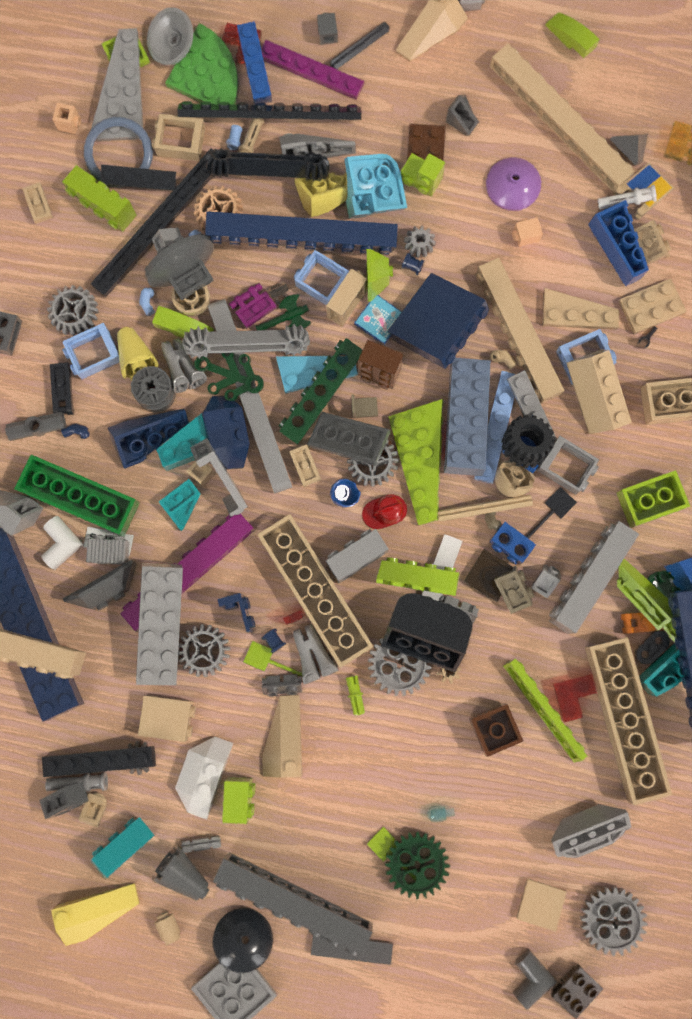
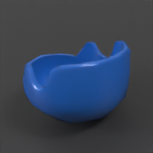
M348 479L337 480L332 484L330 490L332 501L335 505L342 508L354 506L359 502L361 495L356 483Z

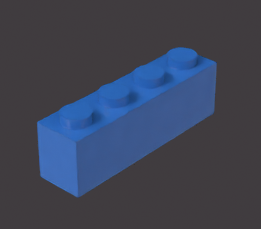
M255 21L237 25L254 105L258 102H272Z

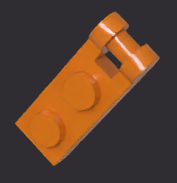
M642 613L620 614L624 624V628H622L623 634L658 631ZM631 619H635L636 627H632Z

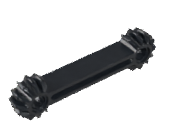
M221 148L208 151L205 159L208 173L212 174L213 177L220 176V178L222 176L228 177V175L306 178V181L312 180L314 182L315 180L321 181L326 179L330 170L327 157L322 156L321 153H307L306 155L230 152L229 149L222 150Z

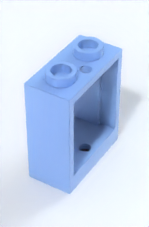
M314 250L312 255L308 254L303 268L298 269L295 273V286L327 305L349 273V270ZM316 263L341 277L328 297L304 283Z
M104 323L62 341L65 347L62 349L63 353L72 362L70 368L73 374L78 375L81 379L120 362L118 349ZM102 336L110 357L82 369L73 349Z
M601 329L561 345L557 349V356L571 385L573 383L566 362L574 359L569 349L596 339L600 349L610 350L608 338L605 333H602ZM610 350V354L615 365L617 363L616 354L613 350Z

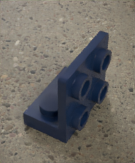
M238 593L217 599L219 607L225 608L227 611L239 608V604L246 632H254L253 628L256 627L254 617L249 615L248 609L251 608L248 597Z

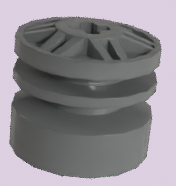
M154 366L144 367L137 371L132 378L131 392L139 404L147 411L154 413L163 412L174 403L176 393L173 391L172 381L161 368Z

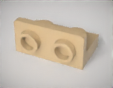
M652 220L634 229L635 232L637 231L638 243L642 247L647 265L663 257H670L669 251H671V247L668 241H664L662 238L664 231L660 223L656 224Z

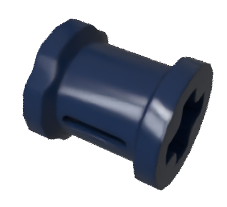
M407 253L401 268L409 269L418 276L425 260L422 259L420 261L412 257L410 253Z
M276 628L261 637L271 648L272 654L286 645V642H283L276 633Z

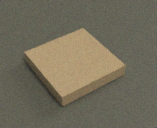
M527 878L516 917L517 920L556 931L567 891Z

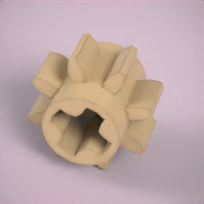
M441 668V672L437 673V675L443 676L442 682H445L446 679H449V682L451 684H453L454 677L458 679L460 678L457 675V671L456 673L453 672V675H448L446 677V671H444V668Z

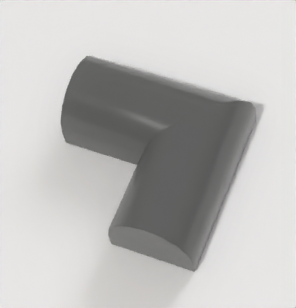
M530 949L514 962L528 978L513 992L526 1010H529L557 983L556 979Z

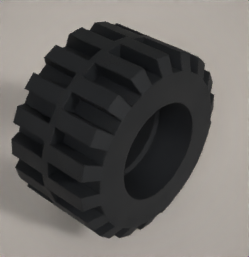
M528 414L524 415L523 418L519 416L511 422L501 441L503 443L501 446L502 450H505L504 455L510 458L509 461L511 463L514 461L518 467L523 465V468H528L529 466L534 468L536 465L542 464L554 447L555 436H552L554 431L549 429L550 425L548 423L545 424L543 422L544 419H537L535 415L529 417ZM520 436L530 438L536 447L526 445Z

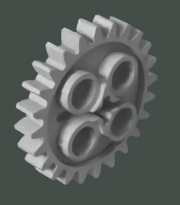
M380 638L379 642L382 644L383 639ZM377 644L373 646L377 651H370L374 658L368 659V662L373 663L372 666L368 667V670L374 671L370 678H377L374 685L382 684L380 690L386 687L387 694L393 690L394 696H397L399 691H401L402 696H406V690L413 694V687L416 690H420L418 683L423 685L426 683L423 677L428 678L430 675L425 671L431 669L430 666L426 665L427 662L417 659L416 664H411L407 660L408 655L399 652L398 656H392L389 653V648ZM383 657H387L394 662H398L399 660H401L402 665L414 668L416 671L412 672L406 667H401L400 669H398L396 663L386 661L383 659ZM389 665L392 669L391 674H384L382 666ZM402 672L409 674V682L401 680L400 674Z
M605 886L604 893L597 889L598 896L595 897L590 894L592 901H584L588 908H581L586 914L585 916H580V919L586 922L581 925L582 929L587 930L584 936L586 938L590 937L588 942L591 945L595 944V948L598 951L602 948L604 954H607L610 950L612 956H615L616 950H618L620 955L623 956V949L631 953V945L638 948L636 940L643 942V939L639 936L640 933L646 934L642 926H646L648 923L642 920V918H645L647 914L640 912L644 906L637 904L639 899L637 897L632 898L633 894L630 891L625 894V889L620 888L618 892L615 886L612 887L611 891ZM603 905H608V911L605 914H600V908ZM623 907H628L627 914L620 915V910ZM614 917H615V918L618 919L619 921H629V920H631V923L628 924V923H625V922L614 921V922H613V925H612L608 920L613 921V920H614ZM597 918H602V919H604V920L596 921ZM607 926V932L604 935H600V928ZM622 928H627L628 930L625 936L619 935Z

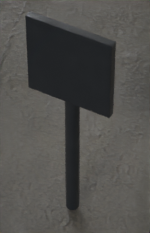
M560 487L545 502L551 511L526 537L529 539L553 513L562 519L577 502Z

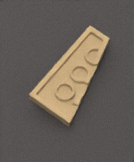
M544 288L542 326L617 330L619 328V309Z

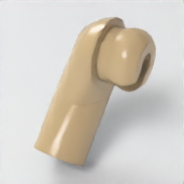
M494 350L490 354V359L493 362H503L509 369L517 365L516 361L506 350Z

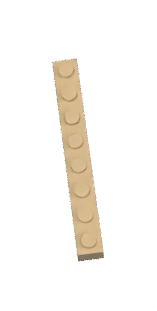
M500 258L479 266L476 274L477 281L483 285L485 289L484 295L493 305V314L499 318L501 322L500 328L509 338V347L515 351L518 365L522 366L526 371L540 404L560 396L565 390Z

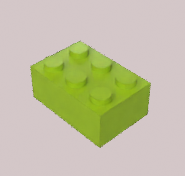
M676 470L627 487L616 493L630 528L690 507Z

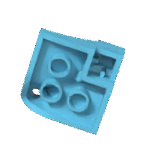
M387 154L352 156L344 159L347 174L346 206L349 219L407 208L400 169L397 162Z

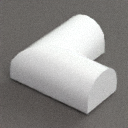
M59 516L50 519L43 527L56 543L43 553L41 558L50 568L56 570L84 545Z

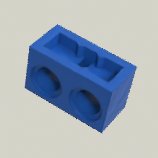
M507 522L500 526L499 530L489 541L495 551L505 553L508 556L507 559L515 565L517 563L521 565L536 546L534 542ZM499 535H506L508 543L502 544L499 541ZM515 546L523 548L524 553L522 556L515 553Z

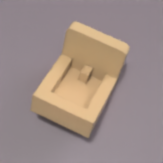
M88 793L89 802L85 803L79 821L98 827L107 807V799L99 793Z

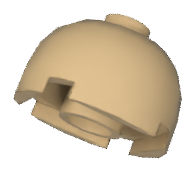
M207 286L196 290L195 293L184 300H181L174 288L172 290L171 298L173 304L184 315H200L210 304V293Z
M509 460L503 461L495 474V484L498 490L510 498L526 495L533 487V482L535 481V477L530 471L522 466H516L514 461L511 463Z

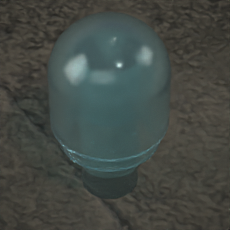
M442 805L432 806L427 811V817L431 822H444V820H447V817L455 816L454 808L446 809Z

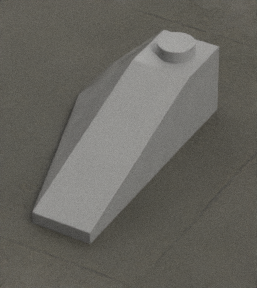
M287 133L279 136L282 154L286 155L321 153L322 156L332 158L356 154V144L354 141L298 133Z

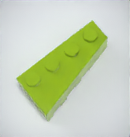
M77 165L62 181L66 187L65 191L74 198L76 196L79 198V202L84 207L92 208L94 210L93 213L100 219L104 217L108 220L107 223L115 230L118 228L123 232L137 216L127 198L124 197L122 199L118 192L115 190L110 191L101 181L96 183V179Z

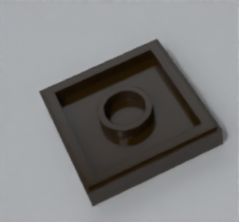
M483 549L465 578L464 583L497 602L501 597V593L494 578L511 571L513 566Z

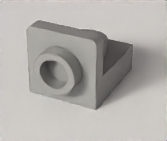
M544 565L542 572L531 588L548 599L561 580L560 571L554 566Z

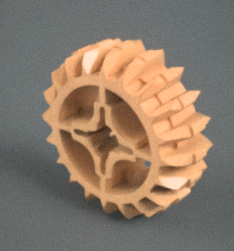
M223 185L220 190L217 189V186H214L212 191L210 188H207L208 193L201 191L202 198L197 197V204H194L195 220L200 224V228L202 230L205 229V231V209L210 203L212 205L207 209L209 212H218L216 206L218 210L224 213H231L230 211L233 210L232 213L243 214L242 211L244 210L243 205H241V199L237 198V193H232L230 188L225 191Z

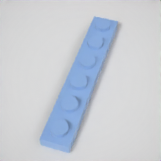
M502 371L500 374L488 422L486 470L482 476H474V480L493 484L502 450L501 446L503 443L501 441L507 430L515 398L506 379L516 375L514 373Z

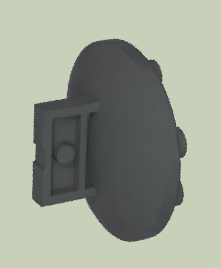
M203 233L185 238L183 236L177 237L168 247L164 246L158 249L157 255L145 267L147 282L150 286L156 288L172 285L181 300H184L195 293L196 290L214 281L205 266L213 254V242Z

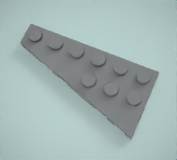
M137 28L118 30L92 128L102 120L111 117L131 119L143 128ZM114 126L102 131L97 136L95 142L140 138L128 128Z

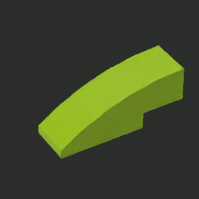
M560 12L545 24L569 50L574 48L583 58L597 47L600 40L583 24Z
M159 305L152 321L154 327L171 332L174 336L184 338L185 332H189L190 328L196 330L198 326L201 330L207 328L208 332H214L215 330L200 321Z

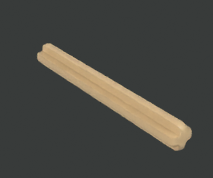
M529 494L438 510L439 521H446L533 505V500Z

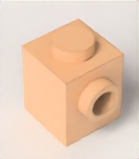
M57 103L52 119L57 129L76 134L77 128L81 125V117L75 106Z
M538 217L529 220L527 218L519 220L512 231L513 240L517 241L519 247L540 242L543 235Z

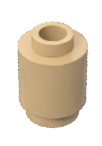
M164 912L156 917L157 921L154 924L161 940L166 945L181 938L179 934L181 931L173 913L168 914V912Z

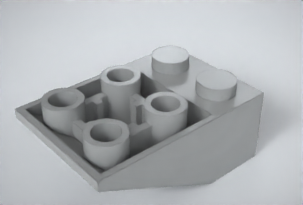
M0 490V527L12 536L33 526L43 507L29 496Z

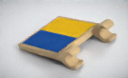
M649 162L628 181L619 186L614 195L624 194L627 191L633 192L635 188L644 189L655 185L657 201L641 202L642 206L634 214V217L640 220L650 209L673 191L674 187Z

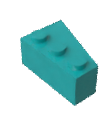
M140 817L136 820L134 818L130 819L124 825L126 829L119 834L117 831L108 839L110 843L103 848L101 845L92 853L94 857L91 859V863L105 880L155 836Z

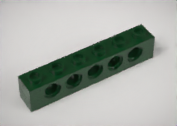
M347 338L344 341L339 340L334 347L336 352L333 357L329 355L323 363L325 368L322 372H316L312 378L314 381L310 388L306 386L301 393L302 400L299 403L295 402L289 410L292 414L288 419L284 417L278 425L281 428L279 432L297 445L360 358L363 350ZM339 355L347 357L348 362L345 365L337 362ZM329 370L335 371L336 379L328 380L326 372ZM319 385L323 386L326 390L323 396L316 395L314 391ZM306 401L314 403L315 407L310 412L306 411L303 407ZM296 416L302 417L304 421L300 427H295L292 423L293 418Z

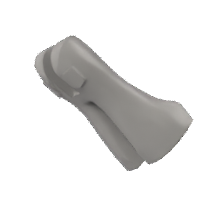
M179 338L174 339L172 345L169 341L161 343L175 393L184 392L188 387L190 389L198 388L207 381L205 373L195 368L189 354H186L184 351V346Z
M312 624L305 626L307 637L309 638L307 641H305L300 628L293 631L295 644L301 659L303 684L321 679L311 655V649L318 661L322 677L339 671L334 661L324 649Z

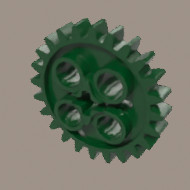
M409 831L408 838L401 834L402 841L394 840L396 847L389 846L392 854H386V857L390 859V861L385 862V866L390 867V869L386 870V875H392L389 878V882H396L393 886L394 889L401 887V895L407 891L408 898L412 896V893L415 894L416 899H419L420 894L427 898V892L434 895L433 889L441 890L439 883H446L443 876H449V872L445 868H449L450 864L444 861L448 860L449 856L442 855L446 848H439L441 845L440 840L434 843V835L428 839L427 832L420 836L419 832L416 831L415 836H412ZM423 847L430 849V853L426 857L419 855V851ZM404 852L411 855L407 862L400 860V855ZM431 859L435 860L433 863H425ZM416 860H418L419 863H423L420 864L419 869H416V867L413 866L415 865ZM403 866H404V867L411 866V867H409V868H407V869H405V870H400V868L403 867ZM433 868L435 873L433 876L427 877L424 875L425 870ZM414 873L416 877L412 882H408L405 880V875Z

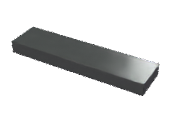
M321 935L320 937L313 936L311 955L391 965L393 942L369 940L363 955L357 954V956L348 953L345 947L341 945L334 946L328 943L327 938Z

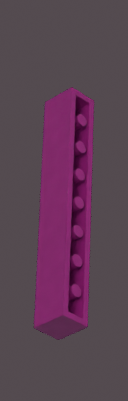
M241 513L233 516L228 515L223 525L215 526L208 538L203 537L196 543L197 547L193 551L188 550L182 555V560L178 563L182 564L183 567L182 594L255 531ZM140 592L137 595L138 598L134 602L130 601L124 605L123 611L120 613L136 632L139 630Z

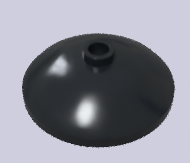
M238 908L225 914L217 923L213 933L212 944L215 956L221 965L232 972L248 973L258 969L266 962L273 947V932L268 920L261 913L250 908ZM243 936L248 937L247 944L242 943L241 939Z

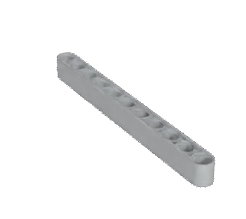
M222 299L210 303L208 308L216 331H236L226 300ZM234 353L233 358L240 374L247 377L243 365L238 360L239 356L245 353ZM246 357L242 359V363L247 362ZM255 381L252 383L253 388L256 387ZM240 382L235 383L237 388L244 385ZM248 391L241 394L240 398L274 494L292 488L259 393L252 394Z

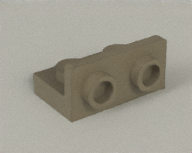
M514 566L511 571L494 578L511 614L532 605L533 591L531 587L526 586L524 582L526 577L522 570H518L517 566Z

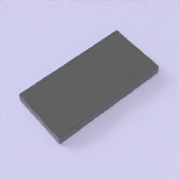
M321 412L307 445L313 449L376 466L391 432L387 428Z

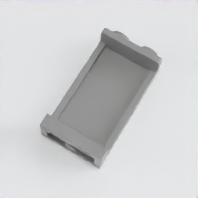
M206 438L190 447L198 466L202 467L211 462L228 489L230 495L223 498V502L229 515L233 516L242 513L247 508L242 494L208 439Z

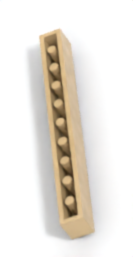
M507 44L492 56L490 67L613 193L632 177L635 172L632 166L625 162L619 153L607 144L604 137L599 136L594 131L591 124H587L582 119L581 114L575 111L568 101L562 98L556 89L544 80V77L532 68L529 61L524 60L519 55L516 48H512Z

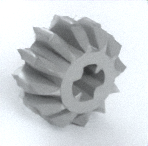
M423 225L420 226L419 230L416 226L413 227V231L408 230V237L404 238L406 243L405 249L410 250L409 253L411 255L416 253L417 258L420 257V254L426 257L427 252L432 253V247L436 244V241L433 240L435 235L430 234V228L423 230Z

